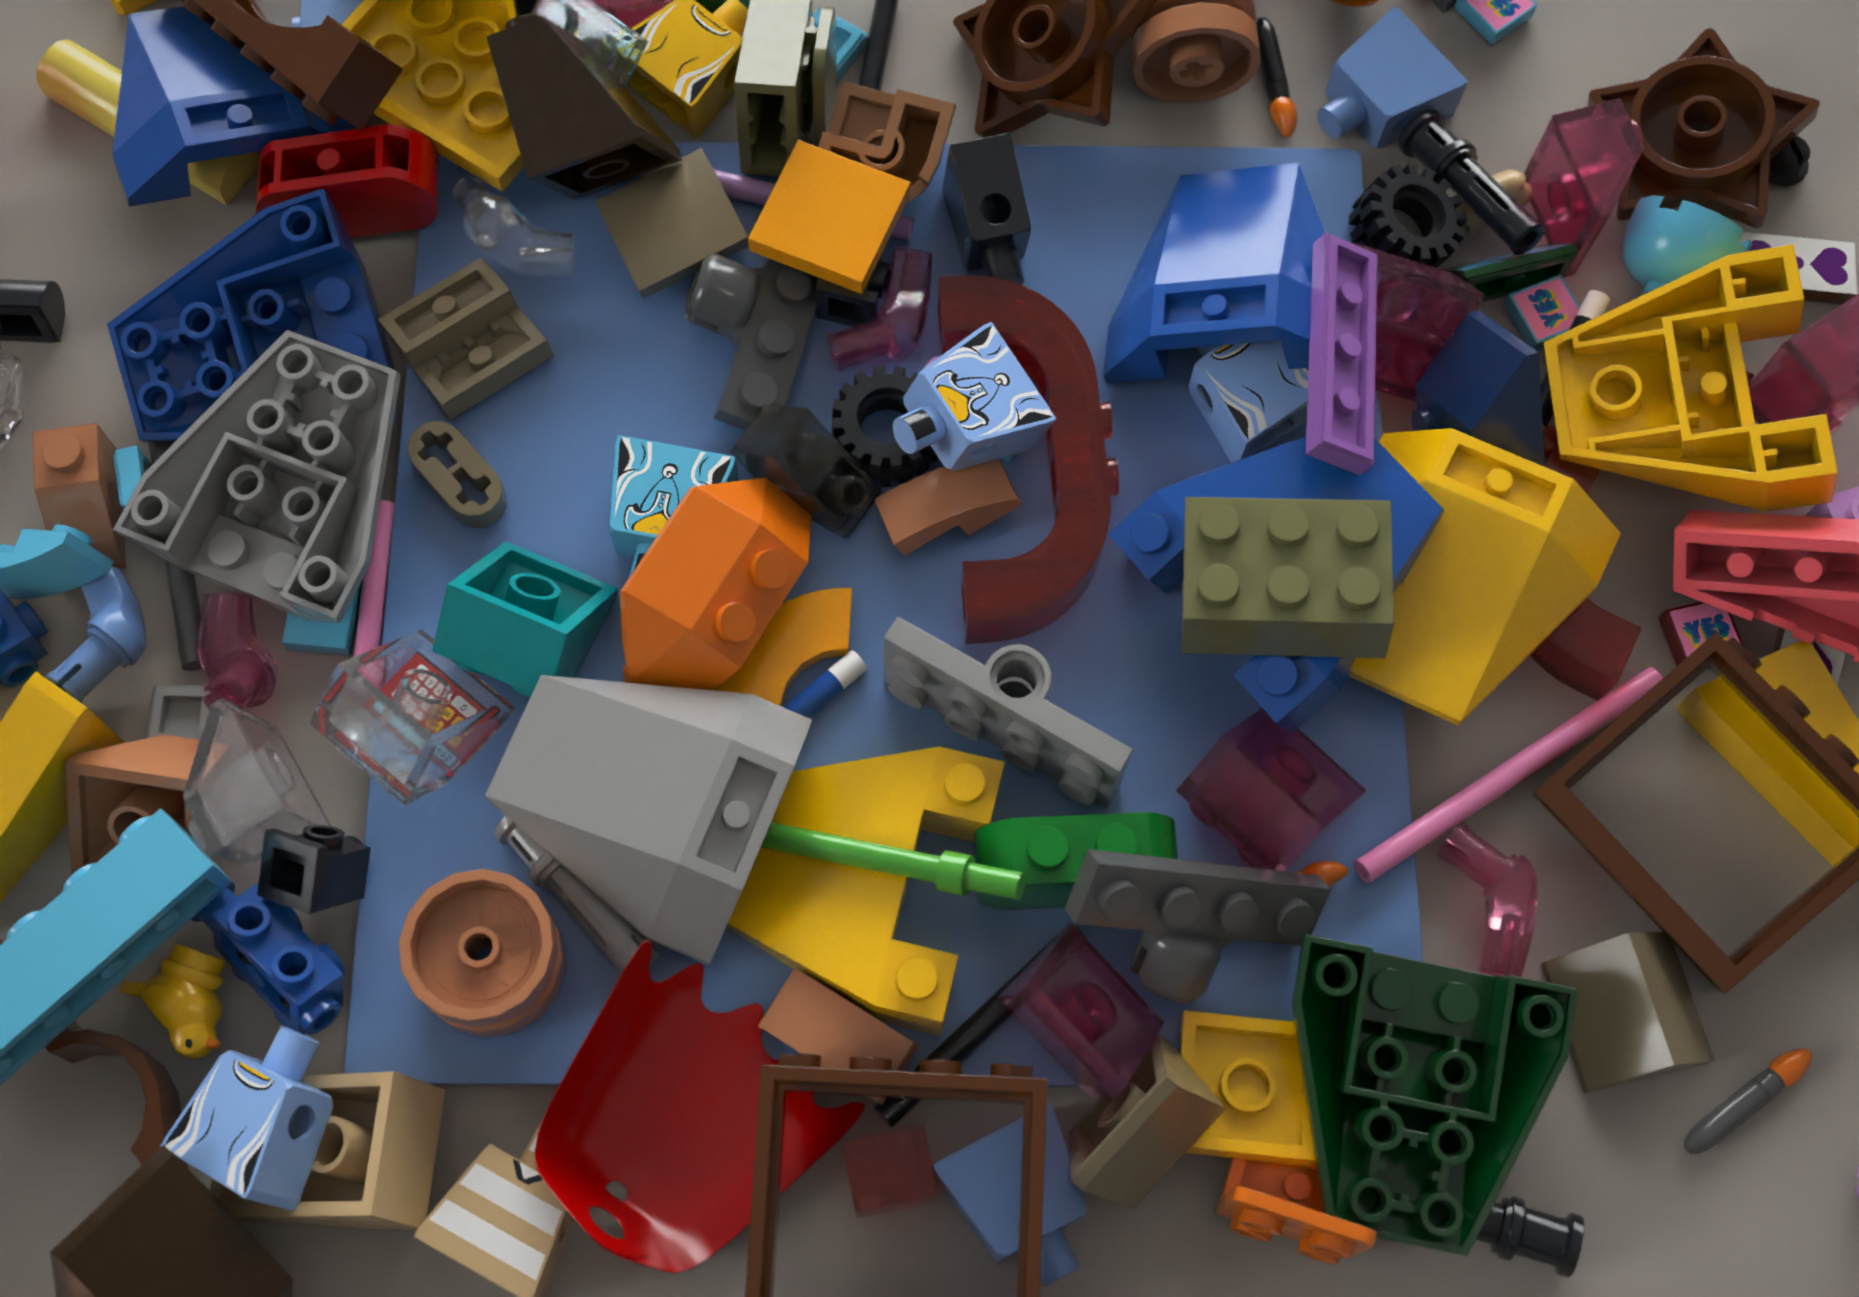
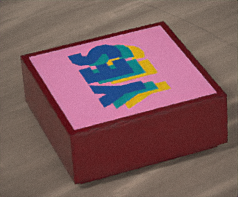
M1697 602L1667 609L1658 617L1677 666L1716 632L1726 642L1734 637L1744 647L1731 613L1706 603Z

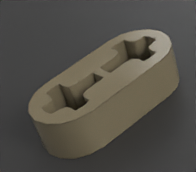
M433 421L419 426L411 434L407 443L408 456L418 476L451 514L465 526L473 528L487 527L497 522L504 514L507 506L506 492L497 473L461 432L450 423ZM436 444L441 449L447 448L454 465L447 469L438 458L434 456L430 458L427 452L430 446ZM468 480L477 491H485L488 497L486 503L479 506L473 500L468 501L461 483Z

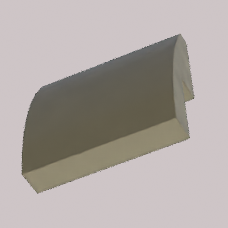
M702 148L682 157V161L660 168L595 200L643 299L695 274L702 266V262L710 254L716 253L727 258L749 247L748 235Z
M483 257L478 258L378 319L404 360L449 420L457 417L554 356L545 337L517 306L511 290Z

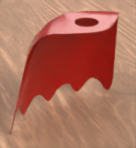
M646 940L640 945L623 970L559 1084L539 1128L534 1156L539 1175L561 1204L596 1244L626 1260L675 1274L689 1270L706 1261L750 1224L761 1064L779 1065V1060L770 1057L763 1047L762 1028L758 1027L763 1018V1008L760 1004L753 1003L730 1012L721 1013L710 1011L704 1007L701 1000L704 970L703 965L699 962L682 969L664 981L654 982L649 973L652 944L650 940ZM787 1092L780 1195L849 1131L863 1114L865 1109L864 1103L849 1102L840 1107L825 1108L815 1104L813 1094ZM612 1181L622 1183L627 1189L626 1200L620 1201L619 1198L608 1192L606 1186ZM591 1207H598L612 1215L622 1227L624 1238H614L601 1230L591 1218L589 1209Z

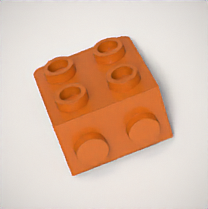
M1230 1158L1215 1214L1232 1219L1229 1228L1231 1231L1262 1242H1270L1272 1235L1283 1236L1299 1242L1297 1249L1299 1254L1333 1265H1338L1340 1258L1352 1259L1353 1256L1373 1248L1377 1234L1376 1231L1323 1213L1316 1161L1310 1167Z

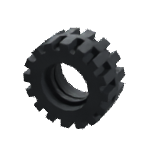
M884 366L873 367V376L867 377L864 371L854 375V385L851 386L845 383L840 389L839 400L835 399L832 436L835 452L838 459L843 458L844 468L851 475L856 470L860 472V480L871 484L873 477L881 478V487H891L892 479L899 478L901 484L912 479L914 472H917L919 475L925 474L929 470L930 461L935 462L938 457L930 445L913 454H908L900 448L897 442L889 444L876 442L867 437L862 431L861 426L864 419L876 411L889 409L903 414L909 413L904 406L903 397L918 374L916 372L909 379L905 377V368L895 366L893 374H885Z

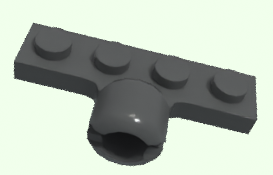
M716 253L708 255L702 262V266L696 272L685 304V316L690 323L723 335L734 344V356L714 419L768 440H772L776 435L817 307L816 286L818 277L767 257L761 268H750Z
M1087 849L1065 910L1075 924L1143 930L1131 960L1130 967L1132 972L1138 974L1143 987L1148 991L1167 1000L1182 1003L1192 1002L1207 991L1221 958V951L1229 942L1247 940L1301 946L1303 935H1312L1331 889L1318 875Z

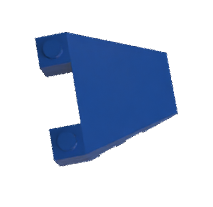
M1306 436L1155 490L1108 535L1151 583L1168 594L1183 581L1185 497L1391 500L1394 593L1399 583L1402 584L1442 517L1444 509L1375 438L1374 466L1361 475H1357L1306 455ZM1255 655L1233 676L1277 725L1292 734L1341 690L1351 673L1349 669L1355 658Z

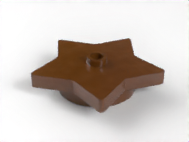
M987 0L984 4L955 17L953 24L974 53L977 66L982 73L975 132L982 138L1011 133L1048 113L1099 126H1107L1111 115L1114 57L1157 0Z
M1713 28L1705 29L1676 61L1655 71L1648 79L1591 90L1587 105L1589 111L1625 156L1616 214L1617 219L1620 221L1630 219L1639 200L1654 195L1664 196L1660 208H1676L1680 206L1682 200H1685L1751 227H1763L1768 207L1770 160L1815 119L1820 103L1815 98L1766 85L1755 72L1736 62Z

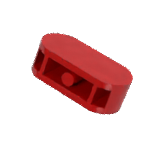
M392 124L364 127L362 131L356 128L270 141L262 148L259 154L256 214L266 207L324 188L328 192L350 238L424 228L434 221L438 213V150L422 134Z

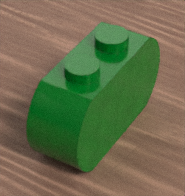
M1153 812L1007 818L983 825L974 833L977 864L1025 873V889L1020 900L978 892L980 904L1002 910L1065 908L1087 849L1178 859L1175 821L1169 816Z

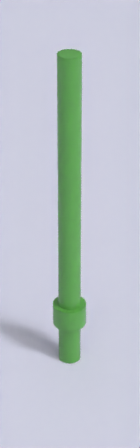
M771 822L761 845V848L935 883L937 891L960 896H967L970 891L1020 900L1026 883L1025 873L977 864L973 855L945 850L941 856L773 822Z

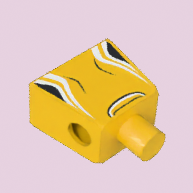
M674 0L610 43L617 78L697 140L735 92L734 81L742 44L741 35L744 34L748 13L747 8L738 0H727L712 14L695 0Z

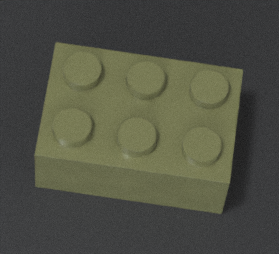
M1185 497L1181 653L1386 658L1394 626L1391 500Z

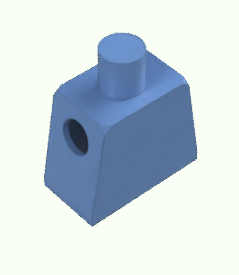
M1395 6L1335 62L1325 91L1330 102L1318 110V121L1323 131L1332 139H1338L1355 128L1372 147L1383 148L1399 141L1401 132L1409 121L1425 110L1435 109L1444 116L1445 120L1453 116L1468 81L1410 19Z
M1050 1103L1047 1104L1040 1277L1043 1287L1081 1268L1062 1230L1081 1220L1088 1213L1081 1189L1071 1182L1070 1156L1055 1111ZM1023 1117L932 1165L931 1173L935 1181L997 1264L1018 1254Z

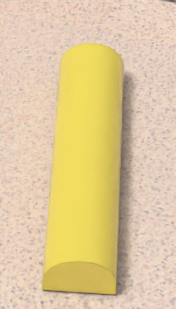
M71 40L56 42L44 53L38 65L37 83L46 97L114 137L122 71ZM252 152L187 163L189 182L227 206L258 170L259 153Z

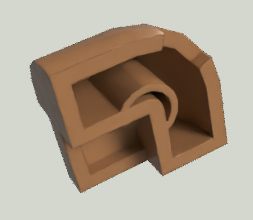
M842 81L828 131L822 132L818 147L911 182L910 197L907 201L909 203L926 190L940 165L956 105L897 89L896 94H891Z

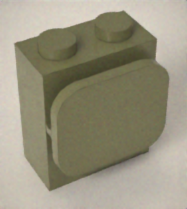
M750 0L734 81L741 174L779 177L797 141L805 142L806 135L811 132L812 124H814L815 146H819L822 132L828 131L834 110L837 79L835 7L822 6L818 27H815L813 0Z

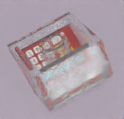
M422 629L336 664L309 723L327 738L337 750L348 756L377 781L386 792L393 795L403 805H407L446 785L511 717L515 709L511 703L475 673L465 671L459 668L453 660L432 652L434 639Z

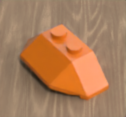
M766 477L690 487L620 591L621 632L626 665H623L624 682L715 690L737 672L808 564L812 515Z

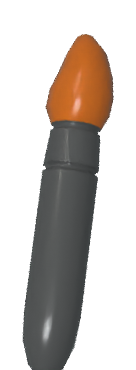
M1795 1049L1777 1056L1770 1062L1767 1070L1751 1079V1081L1701 1119L1690 1130L1684 1143L1686 1151L1689 1153H1701L1709 1150L1768 1104L1783 1088L1793 1086L1800 1081L1811 1064V1051L1809 1049Z

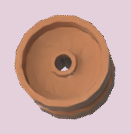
M1157 0L1131 34V62L1136 85L1149 96L1167 102L1179 103L1214 100L1240 89L1254 78L1261 64L1257 26L1255 23L1254 0Z
M487 869L453 873L426 889L407 913L399 939L401 971L415 996L437 1017L456 1031L484 1038L516 1033L539 1019L559 994L567 966L563 937L536 892L512 875ZM489 946L492 949L490 955L483 960H479L477 957L478 953Z

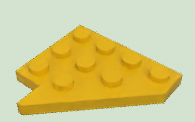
M363 0L342 25L372 44L403 69L373 114L392 125L402 126L422 134L435 145L440 155L503 192L524 168V164L486 37L505 30V24L517 17L515 0Z

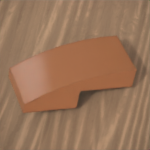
M1001 459L956 471L941 467L915 477L874 499L893 545L904 557L957 525L970 536L1022 505Z
M796 968L793 969L758 1027L799 1053L820 1055L822 1068L849 1069L850 1057L870 1056L892 1059L891 1071H904L918 1048V1045ZM887 1097L869 1098L883 1105Z

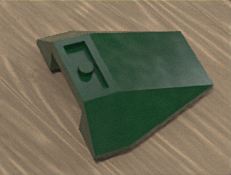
M1304 934L1292 997V1010L1323 1213L1370 1228L1377 1232L1376 1238L1468 1256L1568 1059L1578 988L1513 975L1492 976L1373 952V947Z

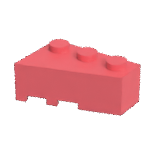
M1690 510L1675 528L1673 591L1749 621L1757 618L1793 632L1791 636L1811 645L1813 641L1822 643L1853 655V661L1859 663V519Z

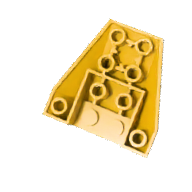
M1447 428L1383 433L1379 443L1444 509V513L1402 584L1399 583L1393 593L1394 626L1386 658H1355L1349 669L1351 671L1349 677L1459 726L1595 591L1621 532L1574 479L1460 431Z

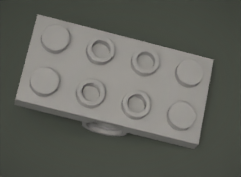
M899 616L896 617L884 636V682L889 684L888 690L893 696L913 708L920 709L924 704L945 716L944 722L946 725L964 738L976 741L980 736L1002 749L1000 752L1002 757L1018 769L1028 773H1034L1038 769L1059 781L1057 784L1058 788L1074 801L1088 806L1092 805L1094 801L1107 809L1120 787L1133 749L1047 701L1051 684V670L1047 660L1040 652L1026 645H1008L994 652L984 665Z

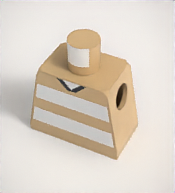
M541 1123L519 1160L492 1144L484 1148L418 1227L413 1236L517 1297H546L575 1220L538 1173L534 1152Z

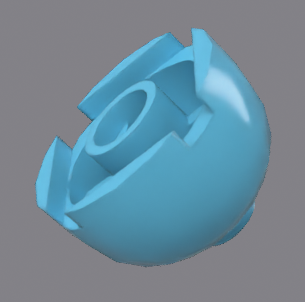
M1654 195L1639 200L1627 224L1622 240L1623 261L1631 277L1644 287L1642 295L1724 256L1748 252L1752 246L1751 239L1742 243L1739 242L1744 230L1723 215L1682 200L1677 211L1660 208L1664 196Z

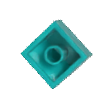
M505 541L447 584L432 652L453 660L459 668L465 671L486 674L511 685L519 694L531 697L541 675L576 677L617 598L619 588Z

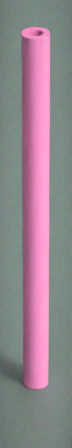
M1647 667L1356 859L1353 863L1355 871L1364 882L1371 883L1619 718L1663 679L1662 675L1655 668Z

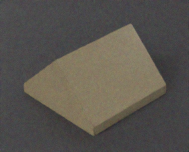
M1665 932L1626 933L1541 964L1548 983L1578 988L1570 1052L1584 1093L1715 1061L1673 941Z
M1160 1033L1069 1131L1071 1182L1082 1191L1131 1209L1136 1207L1226 1110L1224 1105L1173 1045Z

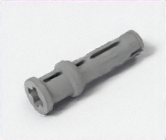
M505 816L494 831L495 838L500 844H510L531 869L528 876L535 886H540L542 889L550 888L621 975L637 949L647 939ZM653 946L649 967L659 956L658 950Z

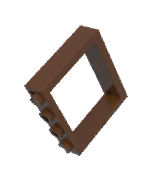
M1716 632L1535 790L1533 795L1658 928L1667 934L1675 946L1719 992L1726 994L1859 880V844L1727 956L1569 790L1710 667L1859 817V774L1854 770L1859 764V759L1833 734H1829L1823 739L1804 720L1811 714L1807 706L1784 685H1780L1774 690L1756 672L1762 665L1758 657L1750 649L1746 650L1734 637L1726 642Z
M799 1053V1055L779 1054V1065L761 1064L745 1297H773L787 1092L1024 1104L1016 1297H1040L1048 1079L1033 1078V1066L995 1063L990 1065V1076L963 1075L962 1062L920 1060L919 1072L891 1071L892 1059L852 1056L849 1059V1069L822 1068L820 1055Z

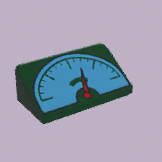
M1575 243L1543 244L1533 247L1522 255L1510 252L1439 270L1438 276L1451 308H1459L1508 296L1511 293L1560 274L1564 277L1576 257L1578 249Z

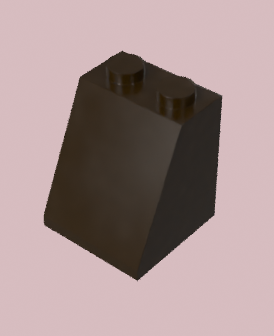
M525 14L517 16L505 24V30L486 37L528 179L575 200L682 161L678 147L592 48L543 15Z
M164 1145L50 1252L56 1297H292L293 1279L183 1162Z

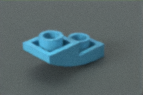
M60 524L54 525L52 531L22 529L15 546L0 545V589L9 599H30L55 595L85 585L107 574L114 561L91 547L92 538L78 529Z

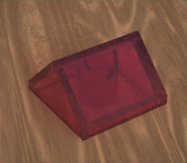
M1073 924L1064 929L996 997L1090 1097L1115 1098L1123 1092L1165 1023Z

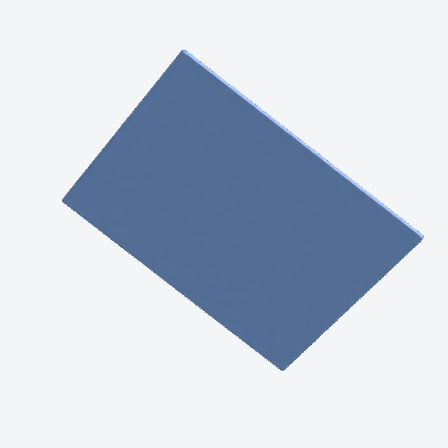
M673 142L678 147L681 158L702 148L712 168L715 170L776 184L779 178L778 176L741 174L738 142ZM945 144L940 165L930 185L921 195L906 203L901 215L914 218V227L910 240L906 241L890 237L884 248L883 262L891 263V272L885 296L883 299L878 298V325L876 332L817 318L816 307L778 432L772 440L714 419L734 356V344L723 335L690 323L685 316L686 300L696 273L643 299L607 228L595 200L642 178V176L574 200L528 179L525 167L506 189L501 192L439 154L438 213L432 223L419 229L413 298L478 258L483 257L511 290L517 306L545 337L554 356L452 420L447 418L407 364L378 689L413 653L419 652L494 714L496 721L446 774H441L375 718L364 845L371 847L365 895L364 898L359 899L344 1074L394 1071L435 1086H559L620 977V973L611 964L612 962L573 918L561 900L554 895L550 888L542 889L540 886H535L528 876L531 869L510 844H500L494 836L497 825L505 815L485 799V794L530 697L519 694L511 685L486 674L465 671L459 668L453 660L432 652L447 584L503 542L507 541L619 588L617 598L575 678L624 682L623 665H626L621 632L620 591L629 579L634 557L621 555L615 551L609 529L615 443L618 435L735 456L739 481L766 477L812 515L808 564L783 603L800 595L818 590L852 588L849 651H855L863 659L868 670L809 718L812 719L793 771L941 746L1005 761L992 822L1019 817L1153 812L1169 816L1175 821L1178 859L1286 872H1301L1307 865L1319 861L1339 862L1348 868V875L1329 887L1331 891L1312 932V936L1373 947V952L1423 962L1415 853L1371 883L1364 882L1355 871L1353 865L1356 859L1412 823L1403 701L1348 676L1341 690L1292 734L1273 721L1233 676L1255 655L1181 653L1183 581L1168 594L1164 593L1144 576L1108 535L1155 490L1231 463L1188 389L1194 364L1203 357L1195 347L1168 350L1166 379L1106 383L1103 377L1108 326L1180 175L1299 163L1324 231L1359 247H1363V241L1352 242L1350 233L1356 226L1349 225V215L1355 210L1352 206L1364 192L1360 154L1353 149L1013 145L1031 223V234L1024 258L1019 260L1025 281L1019 287L1009 291L991 292L984 268L969 271L964 268L942 191L950 144ZM729 198L749 237L764 206ZM749 247L727 258L750 268H761L766 257L749 251ZM992 321L1057 419L1034 448L1016 454L1012 463L1001 459L1022 503L1021 506L970 536L957 525L904 557L893 545L874 500L878 496L901 485L900 479L893 478L891 487H881V478L873 477L871 484L860 480V472L858 470L851 475L844 468L843 458L838 459L835 452L832 436L835 399L839 400L840 389L845 383L851 386L854 385V375L864 371L867 377L873 376V367L884 366L885 374H893L895 366L905 368V377L910 379L915 372L919 374L933 357H940L977 329ZM1376 357L1374 438L1379 442L1382 437V422ZM889 409L876 411L864 419L861 426L862 431L867 437L876 442L885 444L896 443L897 441L893 434V421L904 414ZM433 421L450 423L461 432L497 473L507 497V506L504 514L497 522L481 528L465 526L451 514L418 476L408 456L407 443L411 434L419 426ZM1307 421L1264 451L1306 436ZM434 444L427 449L429 457L434 456L438 458L447 469L454 465L447 448L441 449ZM938 457L935 462L930 461L929 470L926 473L944 467ZM914 472L912 479L920 475L917 472ZM468 480L461 483L468 501L473 500L479 506L486 503L488 497L485 491H477ZM899 616L984 665L994 652L1008 645H1026L1040 652L1047 660L1051 670V684L1047 701L1133 749L1120 787L1107 809L1094 801L1090 806L1074 801L1058 788L1057 784L1059 781L1038 769L1034 773L1018 769L1002 757L1000 753L1002 749L980 736L976 741L964 738L946 725L944 722L945 716L924 704L920 709L913 708L893 696L888 690L889 684L884 682V636L896 617ZM843 656L823 659L803 670L787 689L783 706ZM921 830L916 849L917 852L941 856L945 850L973 855L976 860L974 842ZM487 869L512 875L536 892L563 937L567 965L559 994L539 1019L516 1033L488 1038L458 1032L429 1010L415 996L403 975L399 950V939L407 913L426 889L453 873ZM909 878L894 940L959 956L941 1037L886 1024L918 1045L917 1050L903 1072H912L920 1064V1060L928 1057L1069 923L1075 925L1084 934L1088 943L962 1061L963 1075L990 1076L991 1064L1010 1063L1015 1066H1033V1078L1048 1079L1047 1087H1110L1159 1033L1179 1053L1180 1022L1184 1010L1294 1022L1292 997L1301 949L1299 945L1247 940L1229 942L1221 951V958L1207 991L1192 1002L1181 1003L1167 1000L1148 991L1143 987L1138 974L1132 972L1130 967L1131 960L1143 930L1075 924L1065 908L1023 910L990 908L979 903L978 892L970 891L967 896L937 891L935 883ZM727 927L709 965L650 941L652 946L659 952L658 958L649 967L651 979L654 982H661L692 964L701 963L704 970L701 1000L704 1007L713 1012H730L749 1004L758 1003L763 1008L764 1017L793 971L792 968ZM488 946L481 950L477 955L478 959L483 960L487 958L492 949ZM762 1029L763 1047L770 1057L779 1060V1054L799 1055V1052Z

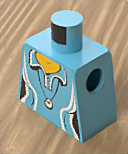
M623 435L617 436L609 529L615 551L621 555L634 557L629 577L690 487L739 481L735 456Z

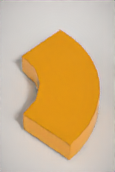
M852 588L818 590L782 603L741 668L722 683L716 691L753 694L782 707L787 689L803 670L823 659L845 656L849 652Z

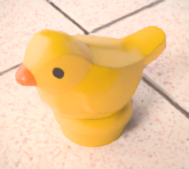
M174 943L168 958L163 957L161 960V973L143 982H122L120 993L143 999L154 1016L169 1031L171 1044L178 1054L189 1059H201L206 1057L212 1050L220 1047L221 1042L217 1039L215 1026L221 1018L222 1004L215 991L224 982L225 978L220 976L226 960Z

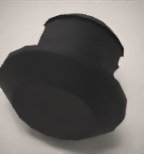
M1796 136L1770 160V183L1788 187L1794 186L1804 179L1808 173V160L1810 158V148L1804 139Z

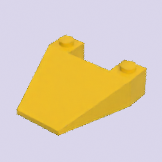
M1794 244L1724 256L1543 342L1560 459L1765 512L1832 502L1838 471L1827 414L1755 425L1741 342L1800 333L1804 295Z
M938 746L792 771L771 822L912 851L917 849L921 830L975 843V831L983 825L992 822L1005 761ZM760 847L726 927L790 968H796L881 1022L941 1037L959 955L894 940L909 878Z

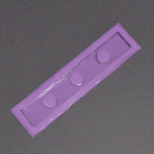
M1325 232L1313 243L1306 455L1361 475L1374 466L1378 254Z

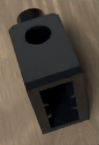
M1010 132L950 144L942 191L964 268L969 271L984 268L991 292H1004L1015 289L1025 281L1019 260L1024 258L1031 234V223Z

